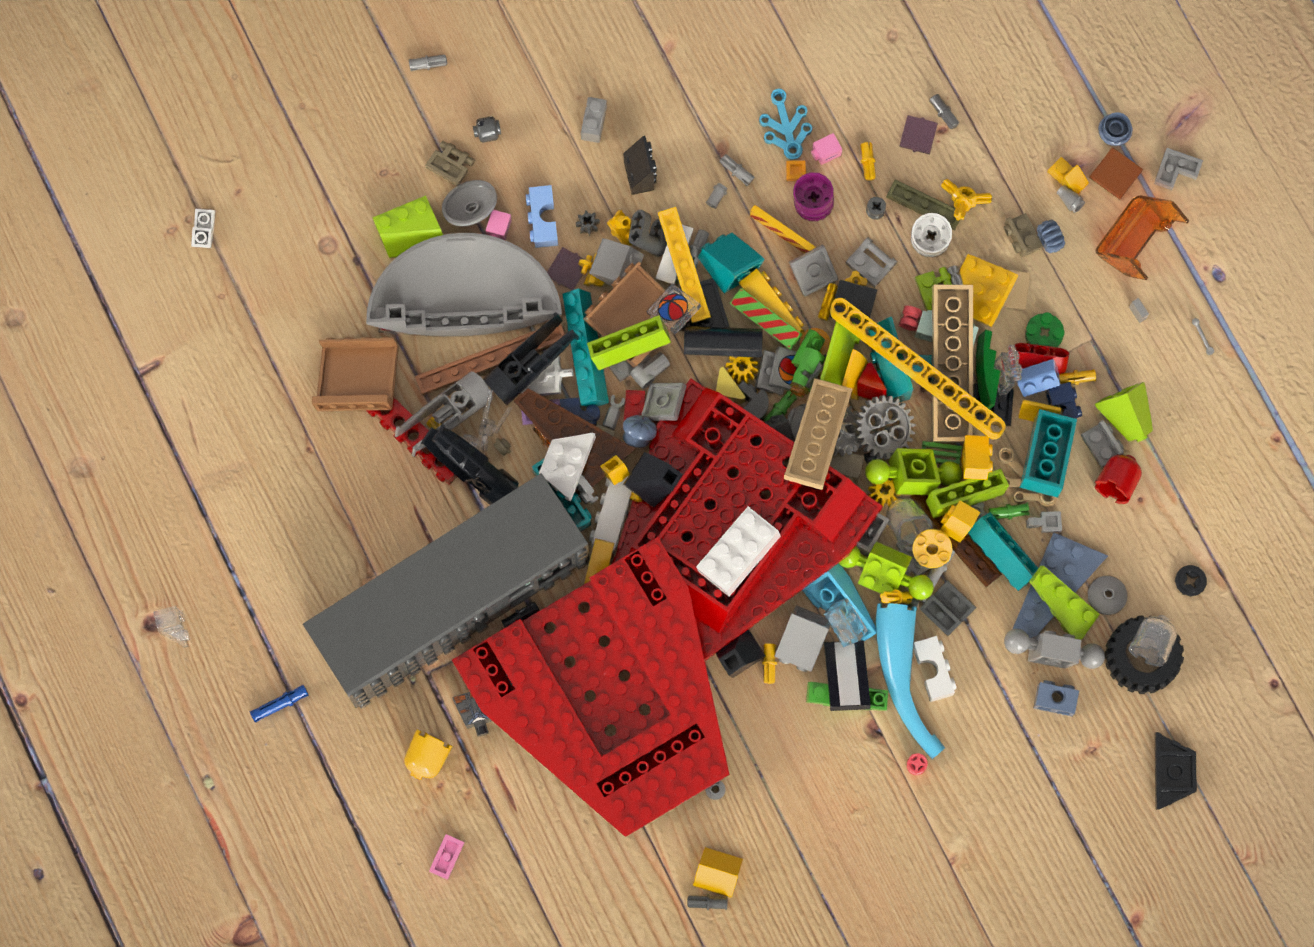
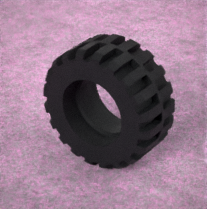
M1141 615L1134 619H1127L1112 633L1106 644L1107 670L1110 669V676L1113 680L1116 678L1120 687L1125 686L1128 688L1127 691L1132 693L1138 691L1139 694H1145L1146 692L1151 694L1165 688L1178 675L1184 660L1182 656L1184 648L1183 645H1180V636L1174 634L1175 629L1172 626L1168 627L1165 625L1166 621L1162 619L1159 621L1155 620L1154 616L1144 618V615ZM1144 637L1158 645L1162 653V662L1155 671L1150 673L1141 672L1129 663L1126 656V648L1133 639Z

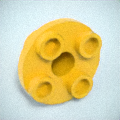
M924 530L916 536L913 542V555L916 561L923 567H941L951 557V540L941 530Z

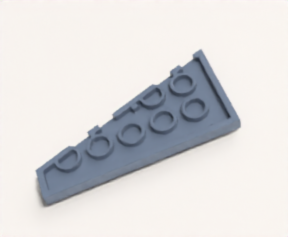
M1053 532L1039 567L1045 566L1076 593L1108 555ZM1032 585L1012 628L1024 630L1029 638L1037 636L1054 617L1046 602L1041 599Z

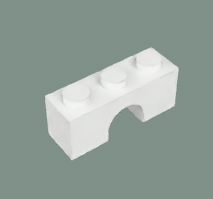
M937 636L914 642L913 650L918 665L931 663L937 671V675L934 678L928 679L924 683L930 702L953 696L956 684L954 678H950L948 673L950 665L947 659L944 660L942 641H938Z

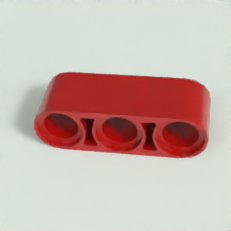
M1016 343L1013 347L1011 365L1015 368L1024 369L1054 359L1059 374H1062L1067 370L1070 353L1068 350L1058 347Z

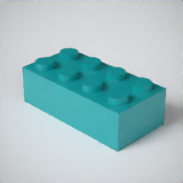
M1039 409L1034 418L1020 488L1058 498L1064 486L1077 419Z

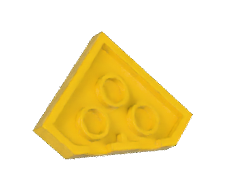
M968 254L959 272L963 285H973V319L992 327L1018 275Z

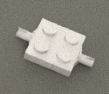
M558 356L527 388L541 396L561 394L562 377L573 376V369H561L560 356Z

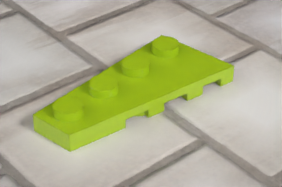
M1040 566L1029 582L1041 599L1046 602L1053 616L1058 619L1064 632L1074 635L1075 639L1082 640L1100 614L1045 566Z

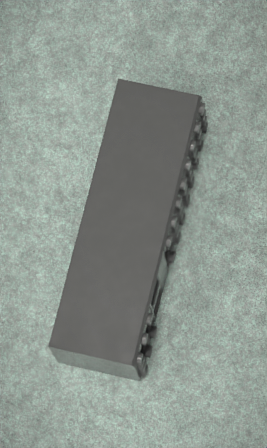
M540 473L303 623V626L355 708L360 707L362 709L371 703V698L375 696L379 698L388 692L387 688L392 685L394 687L399 686L405 681L403 678L409 674L411 676L418 674L421 671L420 667L426 663L428 666L432 665L438 660L437 656L444 653L447 655L455 649L454 646L456 644L468 642L472 638L470 635L475 632L482 633L488 628V624L491 621H494L535 595L539 590L544 589L547 591L555 586L554 582L558 579L565 580L571 576V571L575 568L580 570L587 566V561L590 560L588 543L542 473Z

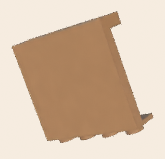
M637 262L635 265L631 263L624 270L626 274L622 278H616L611 284L613 288L609 292L605 290L598 297L600 302L596 306L592 304L585 311L587 315L583 319L601 337L659 315V302L669 294L640 266V262ZM683 317L675 321L662 319L668 329V333ZM651 351L632 357L630 359H627L626 361L634 368Z
M389 336L382 338L364 337L363 339L346 337L345 339L326 338L325 340H319L322 346L317 396H312V405L316 411L392 410L399 345L394 338Z

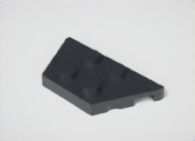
M1156 732L1155 810H1160L1197 792L1196 751L1184 747L1177 741L1170 740L1161 733Z

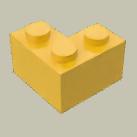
M965 435L961 455L963 479L987 480L988 473L992 472L993 461H990L992 444H989V437Z

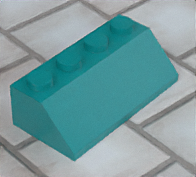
M892 317L877 323L898 339ZM869 329L867 330V335L874 336L875 332ZM887 341L881 343L884 348L891 347ZM871 348V362L876 364L877 373L886 387V398L887 396H892L893 400L899 398V402L910 400L913 392L910 377ZM903 353L897 354L898 359L905 360Z

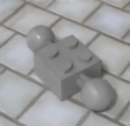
M1012 629L1004 638L1006 649L1013 654H1021L1028 649V662L1065 669L1078 664L1080 660L1086 668L1095 669L1100 667L1105 660V653L1102 647L1091 643L1081 648V640L1075 639V636L1070 634L1059 636L1054 631H1044V633H1039L1037 636L1029 638L1024 630Z

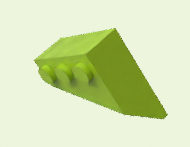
M426 196L372 217L389 258H397L412 246L443 235Z

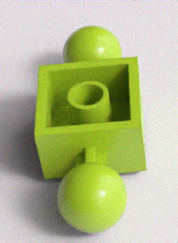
M897 448L889 459V465L880 459L872 460L865 468V475L868 481L873 484H882L888 478H892L896 494L929 495L931 491L937 489L940 483L945 486L955 482L959 483L962 478V470L953 461L944 462L937 468L933 449Z
M877 541L868 558L861 555L859 548L855 546L850 555L838 563L845 568H852L856 565L864 568L858 584L880 594L885 591L899 590L901 585L907 587L910 595L917 600H925L933 593L934 585L928 576L916 575L911 577L906 575L912 560L911 556Z

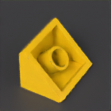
M705 847L693 886L732 898L743 859Z

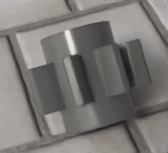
M585 210V214H578L580 221L576 222V227H581V234L586 232L590 236L593 230L598 231L595 225L600 224V220L595 219V212L590 214Z

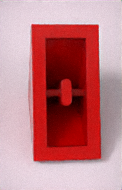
M868 363L857 382V396L870 400L873 397H878L879 399V396L883 395L886 397V387L873 364Z

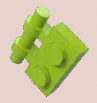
M946 267L939 269L941 275L939 277H935L934 271L915 276L926 311L932 310V286L942 283L944 285H952L951 275L947 272Z

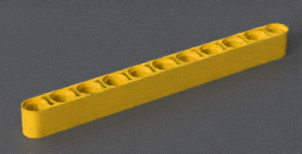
M837 298L833 301L830 315L838 323L987 437L998 439L1002 436L1006 425L999 416L847 300ZM841 306L844 308V311L837 312L835 307ZM857 318L860 323L853 324L850 319ZM869 329L873 330L875 332V335L869 336L866 334L865 331ZM887 341L891 347L884 348L881 343ZM903 353L906 359H898L897 354ZM918 365L922 368V371L916 372L912 366ZM934 377L938 383L931 384L928 378ZM950 389L953 395L947 396L943 390ZM966 401L969 407L963 408L959 402ZM975 414H983L984 420H978ZM991 425H997L1000 431L994 432L991 429Z

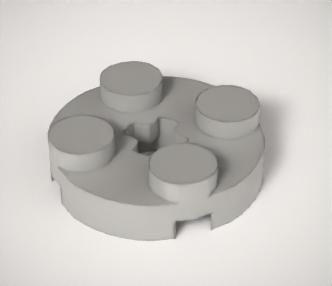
M581 474L576 487L580 492L579 497L585 504L588 502L593 504L598 500V496L593 497L592 493L595 491Z

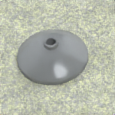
M472 180L464 182L447 194L442 204V213L445 219L453 225H474L484 220L493 211L497 203V193L494 187L486 181Z

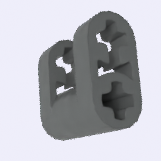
M637 210L632 217L629 242L657 257L662 256L665 252L667 241L660 219L653 222L650 230L651 215L644 210Z

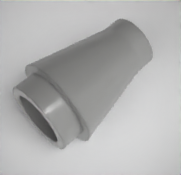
M1065 185L1058 189L1057 194L1069 211L1076 213L1084 206L1085 201L1081 195L1070 190Z

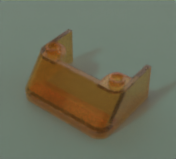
M1142 195L1136 196L1129 202L1096 248V254L1124 275L1147 280L1148 276L1143 272L1141 263L1136 259L1156 231H1168L1175 221L1188 224L1189 219L1174 201Z

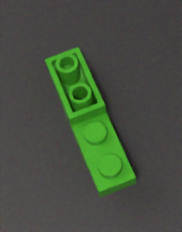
M808 682L806 702L823 704V706L830 707L828 684ZM869 688L871 708L865 710L886 711L888 690Z

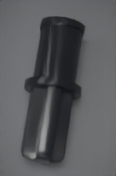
M532 602L519 611L516 609L515 613L501 620L506 628L517 620L521 619L523 621L540 610L537 604Z

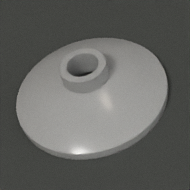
M1102 576L1094 580L1090 585L1088 601L1091 607L1100 614H1116L1126 604L1127 590L1119 579L1112 576ZM1110 591L1112 593V596L1107 597L1105 595V592Z

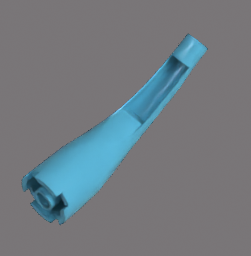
M879 603L877 604L876 635L882 672L889 694L898 714L911 735L928 756L933 759L945 747L935 734L931 735L917 713L910 692L917 607L907 610L908 605L888 603L886 608H882V604Z

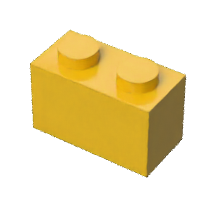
M959 500L956 506L952 504L948 512L944 514L940 521L943 524L940 530L949 537L961 542L973 527L980 512Z

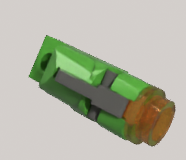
M808 330L791 362L797 367V370L790 384V392L801 398L810 392L814 378L817 379L826 359L819 352L825 339L815 330Z

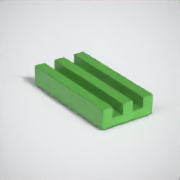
M922 442V449L928 447L957 451L952 453L933 450L934 455L956 458V461L935 458L936 464L953 461L960 465L962 446Z

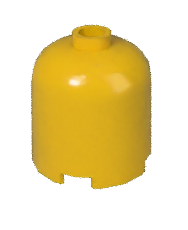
M416 729L405 754L404 764L407 769L412 771L410 775L419 780L422 777L433 778L440 772L453 746L447 744L445 747L442 740L426 732L422 736L420 735L422 731Z

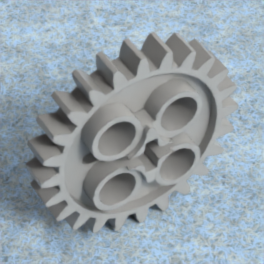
M883 395L879 396V399L878 397H873L872 401H866L867 406H860L862 412L856 413L860 419L854 420L858 427L853 430L859 431L855 439L861 438L858 445H865L864 452L870 451V456L877 454V459H881L883 456L884 459H890V456L893 455L897 448L909 449L907 442H913L910 435L915 434L911 427L916 426V424L910 423L914 416H908L911 409L904 410L906 403L899 404V398L893 400L892 396H887L886 398ZM889 410L892 412L893 415L891 420L888 418ZM872 416L875 418L874 426L870 422ZM899 421L898 425L870 434V431ZM895 429L899 432L898 438L894 436ZM878 435H879V436L881 437V439H882L881 444H878V442H877V436H878Z
M849 406L846 410L834 449V456L838 452L842 457L845 453L851 455L852 451L857 452L858 448H861L858 445L861 438L855 439L859 431L853 430L858 427L854 420H859L860 418L856 416L858 411H851L852 406Z

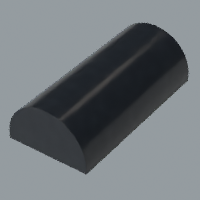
M685 326L684 354L762 357L763 329Z

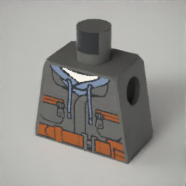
M468 692L452 697L466 728L475 727L477 737L489 734L486 723L492 722V720L480 710L472 694Z

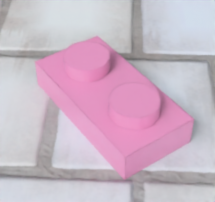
M446 834L429 872L448 880L464 846V842Z

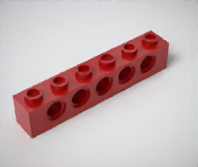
M393 398L392 410L388 414L381 413V410H366L373 418L377 416L381 420L379 423L387 431L390 429L394 433L396 421L403 420L406 422L413 416L395 398ZM419 422L400 436L395 437L394 434L393 437L399 443L404 442L408 446L407 450L412 454L413 446L420 442L429 430ZM411 433L419 434L416 440L408 438ZM423 449L416 452L415 456L418 455L422 459L421 463L428 470L432 468L436 472L435 476L442 483L446 481L450 485L457 478L445 465L442 467L437 466L438 459L431 452L424 453Z

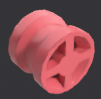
M920 753L911 755L907 761V769L913 775L922 774L928 765L926 757Z

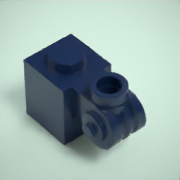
M1070 382L1046 390L1048 404L1063 408L1064 412L1062 415L1075 419L1082 417L1081 407L1076 406L1075 403L1077 398L1076 389L1071 386Z
M579 398L560 399L561 407L589 423L597 425V421L600 418V410L596 405H589L586 411H583L580 408Z

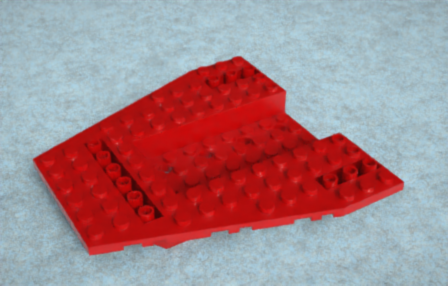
M690 378L686 384L678 420L658 422L656 425L657 435L651 441L648 453L667 462L683 476L673 491L654 508L644 500L642 502L632 500L631 509L612 564L656 537L660 539L689 588L704 660L706 661L848 557L883 506L867 496L849 478L829 466L822 490L785 480L784 475L787 467L783 465L785 459L790 458L795 442L721 393L705 388ZM754 437H760L762 442L758 446H753L751 440ZM733 468L739 471L738 476L735 478L728 476L729 470ZM769 490L771 492L770 498L762 499L760 497L761 492ZM709 500L716 502V506L712 510L705 508V504ZM750 507L776 528L781 537L730 596H727L699 573L696 566L743 511ZM686 532L693 534V538L689 542L682 540V536Z
M658 537L589 577V582L523 621L521 619L517 620L452 659L480 710L625 837L730 775L690 591ZM583 602H587L590 605L587 613L579 611V605ZM550 622L556 626L555 631L551 634L545 631V625ZM602 636H607L610 639V644L607 647L599 645V639ZM572 656L575 658L576 664L568 668L565 665V659ZM627 670L630 672L628 681L620 680L619 674L621 671ZM588 691L596 693V698L592 702H588L585 699V694ZM644 704L649 705L651 708L650 713L646 716L641 715L639 712L640 707ZM608 725H614L616 727L615 735H606L605 728Z

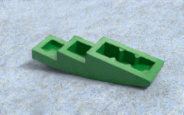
M985 329L978 336L976 376L981 403L990 410L995 405L1001 370L994 368L997 351L990 349L993 332Z

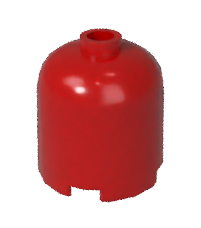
M1114 455L1108 460L1097 477L1095 489L1106 499L1110 496L1116 499L1115 503L1127 504L1141 479L1142 469L1133 456Z

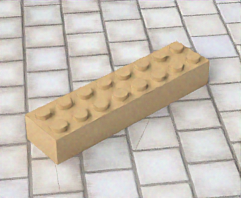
M933 285L932 366L972 397L973 285ZM932 377V384L938 383L937 379ZM950 389L943 390L945 395H953V392ZM932 395V442L964 443L965 435H973V425ZM966 401L959 402L961 407H969Z

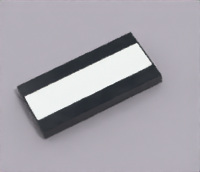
M864 640L824 642L830 711L870 709Z

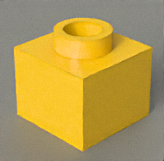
M617 455L600 466L613 485L622 482L630 474L624 462Z

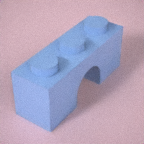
M552 185L529 187V194H526L527 206L531 205V212H528V222L533 224V230L530 231V240L535 242V248L558 246L556 221L545 222L540 218L544 211L554 209Z

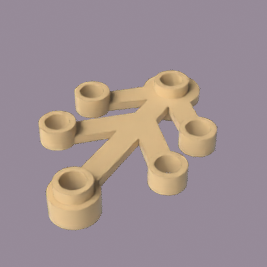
M1009 447L1001 448L998 453V460L1003 464H1008L1022 478L1024 468L1014 459L1013 450ZM1002 454H1007L1009 458L1003 459ZM1005 477L1009 483L1007 489L1010 487H1020L1021 479ZM1017 491L1013 496V500L1017 504H1021L1024 501H1038L1043 507H1051L1056 503L1057 497L1050 496V500L1046 501L1044 500L1045 494ZM1017 494L1022 495L1023 499H1022V500H1018V499L1016 498V495H1017Z

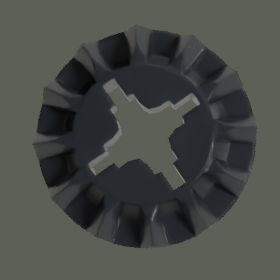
M1187 565L1177 572L1175 583L1182 595L1192 597L1204 591L1207 585V578L1199 567ZM1187 576H1189L1191 579L1197 577V579L1193 583L1194 587L1191 584L1184 585L1188 580Z

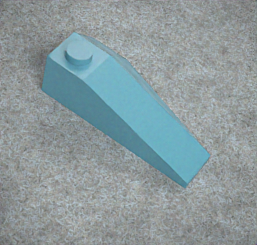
M835 565L802 590L814 606L818 609L820 607L829 613L828 616L833 620L836 618L844 624L846 630L858 639L866 641L876 634V626L850 576L841 565Z

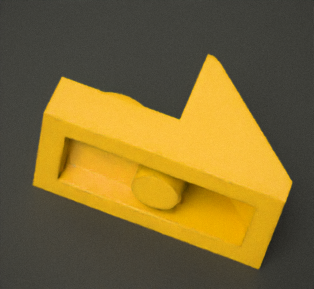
M1062 157L1048 169V173L1061 185H1065L1077 194L1089 184L1078 165L1072 167Z

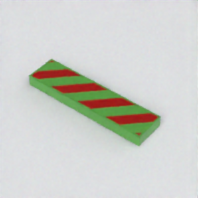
M742 288L730 302L732 306L790 350L802 336L799 331Z

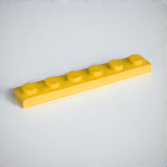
M673 207L658 212L683 295L688 302L692 324L709 319L711 316L677 209Z

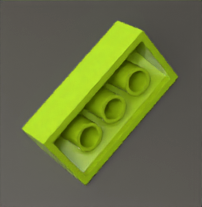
M837 321L820 380L842 386L852 349L855 344H859L860 339Z

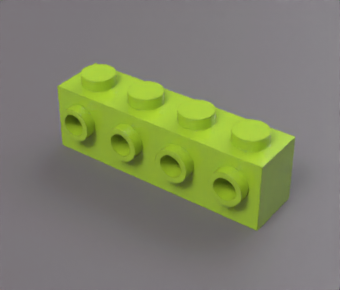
M660 315L588 342L587 345L592 361L598 370L669 344L671 340L665 323Z
M998 469L989 472L987 480L966 479L941 489L937 488L930 492L926 503L933 518H937L948 512L952 504L956 506L959 500L972 506L1004 495L1009 484L1002 470Z

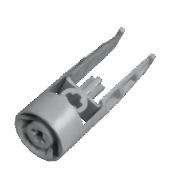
M469 372L423 406L403 425L397 426L395 437L400 436L440 408L442 404L445 406L432 416L440 424L453 415L443 424L450 430L454 429L493 399L488 385L477 373ZM422 440L413 446L412 457L415 456L416 452L426 447L421 444Z

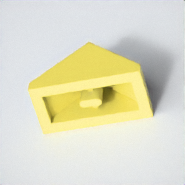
M721 367L716 391L734 403L743 404L746 399L745 395L725 368Z

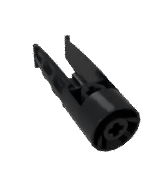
M556 312L553 314L555 317L542 325L483 378L484 382L506 405L538 378L574 339H579L578 335L571 329L543 354H538L535 349L563 322Z
M444 424L441 425L438 431L431 427L421 442L463 482L467 481L480 492V497L489 505L518 487L519 483L504 469L498 470L488 461L489 458L446 428Z

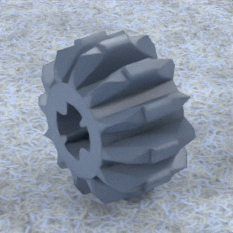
M1052 219L1046 220L1038 225V237L1046 252L1055 253L1064 248V236L1056 221Z

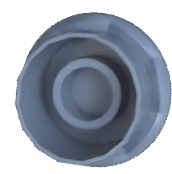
M1116 112L1105 116L1100 121L1098 131L1101 139L1106 144L1121 146L1129 141L1133 128L1125 114Z
M634 415L626 418L623 422V440L630 446L645 447L657 435L655 424L647 417Z

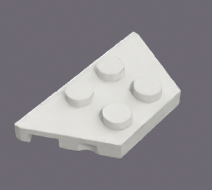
M595 433L553 439L539 471V474L542 473L552 488L563 494L568 501L572 500L595 441Z

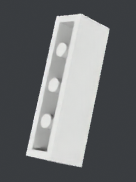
M627 477L616 485H613L608 478L606 479L605 486H608L606 493L602 494L600 504L603 506L601 512L597 511L595 517L597 527L596 530L591 531L589 541L592 542V548L595 538L615 543L612 552L615 554L632 492L623 485Z

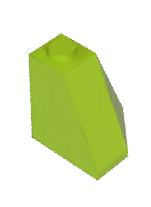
M1144 382L1124 388L1120 392L1112 396H1106L1095 403L1096 408L1128 442L1132 440L1137 442L1143 441L1153 431Z

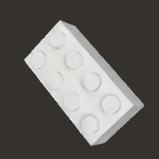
M747 507L696 568L705 578L727 596H730L781 537L780 533L750 507Z

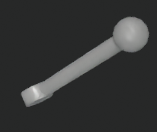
M1194 318L1192 324L1196 326L1207 348L1206 354L1212 355L1214 349L1209 346L1199 325V319Z

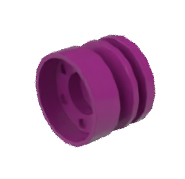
M813 172L802 175L796 181L793 189L796 212L808 221L825 219L834 207V190L831 181L825 175Z

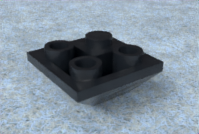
M644 452L623 485L654 508L673 491L683 475L667 462Z
M749 629L716 653L727 674L732 678L766 657Z

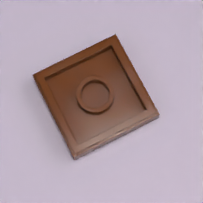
M1112 147L1089 178L1120 200L1143 169Z

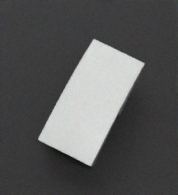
M195 209L191 247L211 248L215 210Z

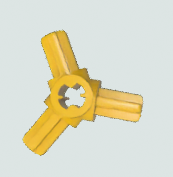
M945 179L941 184V187L952 195L951 199L954 201L955 207L953 216L957 221L963 220L966 212L970 208L975 207L976 204L992 202V195L990 193H975L972 188L967 186L958 188L949 179Z

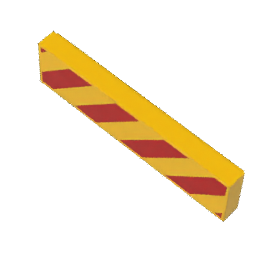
M754 205L751 209L750 216L802 253L805 254L817 248L757 205Z

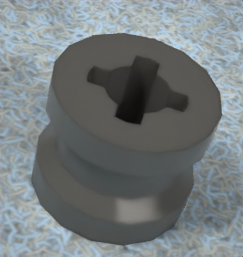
M880 197L871 198L866 208L868 217L874 220L882 218L886 209L885 201Z

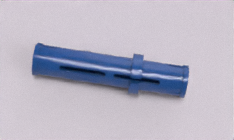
M303 684L290 692H284L282 696L249 712L256 723L287 706H293V703L309 696Z

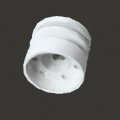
M928 213L919 217L911 231V243L917 253L925 257H936L947 250L952 239V228L947 219L937 213ZM929 232L931 235L935 234L933 241L931 239L927 240Z

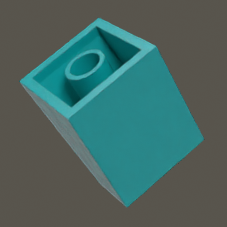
M733 232L726 236L725 234L719 236L712 244L708 242L703 245L697 257L724 294L739 286V282L755 269H759L765 260Z

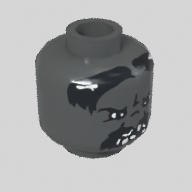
M493 116L478 118L476 126H473L474 136L479 137L482 143L496 141L499 135H501L499 120H495Z

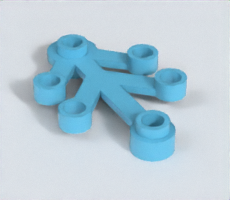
M775 89L771 94V101L777 105L781 124L771 119L768 114H762L759 118V123L763 127L769 126L785 135L786 141L776 137L771 131L765 133L764 141L767 144H774L782 148L784 155L788 159L795 160L802 155L803 149L801 144L806 136L811 134L812 125L810 123H803L801 132L794 140L792 133L800 120L806 117L807 108L804 105L798 106L796 114L789 123L784 105L786 92L782 89ZM780 96L782 100L777 101L775 97ZM803 109L805 113L800 114L798 111ZM767 118L768 122L764 123L762 119ZM804 127H809L810 130H809V131H804L803 128H804ZM771 135L773 139L768 140L766 137ZM793 148L796 150V153H791L789 150Z

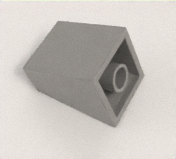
M796 605L774 657H777L778 661L784 664L791 663L796 665V668L803 672L812 671L833 620Z

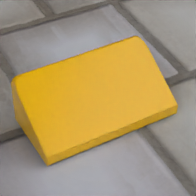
M1023 400L1018 418L1034 422L1039 409L1060 414L1061 408Z

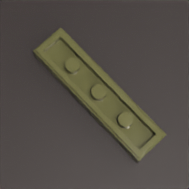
M896 179L886 198L921 215L937 213L945 217L954 231L960 220L957 221L953 216L954 207Z

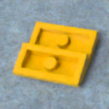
M852 349L842 386L851 388V399L858 400L857 382L868 361L860 352Z

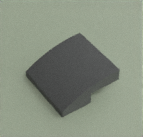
M947 580L923 604L920 610L949 636L977 607Z

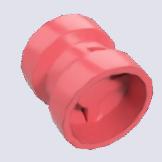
M904 306L903 318L900 319L899 326L909 331H917L918 319L921 318L922 310L913 306Z

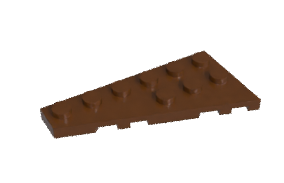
M529 388L514 400L515 404L550 442L553 439L595 433V441L582 471L583 477L592 488L606 477L600 467L602 464L615 455L623 461L636 450V448L624 443Z

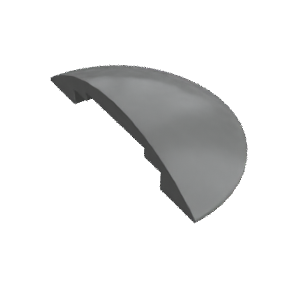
M453 233L422 241L401 253L387 266L372 290L368 302L366 324L407 334L473 336L506 332L539 324L555 317L553 315L555 312L559 316L562 315L558 292L552 279L541 264L529 253L498 237L477 233Z

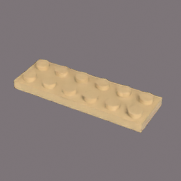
M814 378L784 475L785 480L823 489L852 393L851 388Z

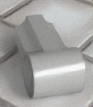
M659 352L645 364L641 363L635 367L630 375L644 389L655 380L656 376L667 369L670 363L665 355Z

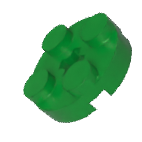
M1048 312L1035 315L1027 324L1025 339L1028 344L1059 347L1065 334L1063 324L1057 317ZM1041 329H1047L1049 336H1041Z

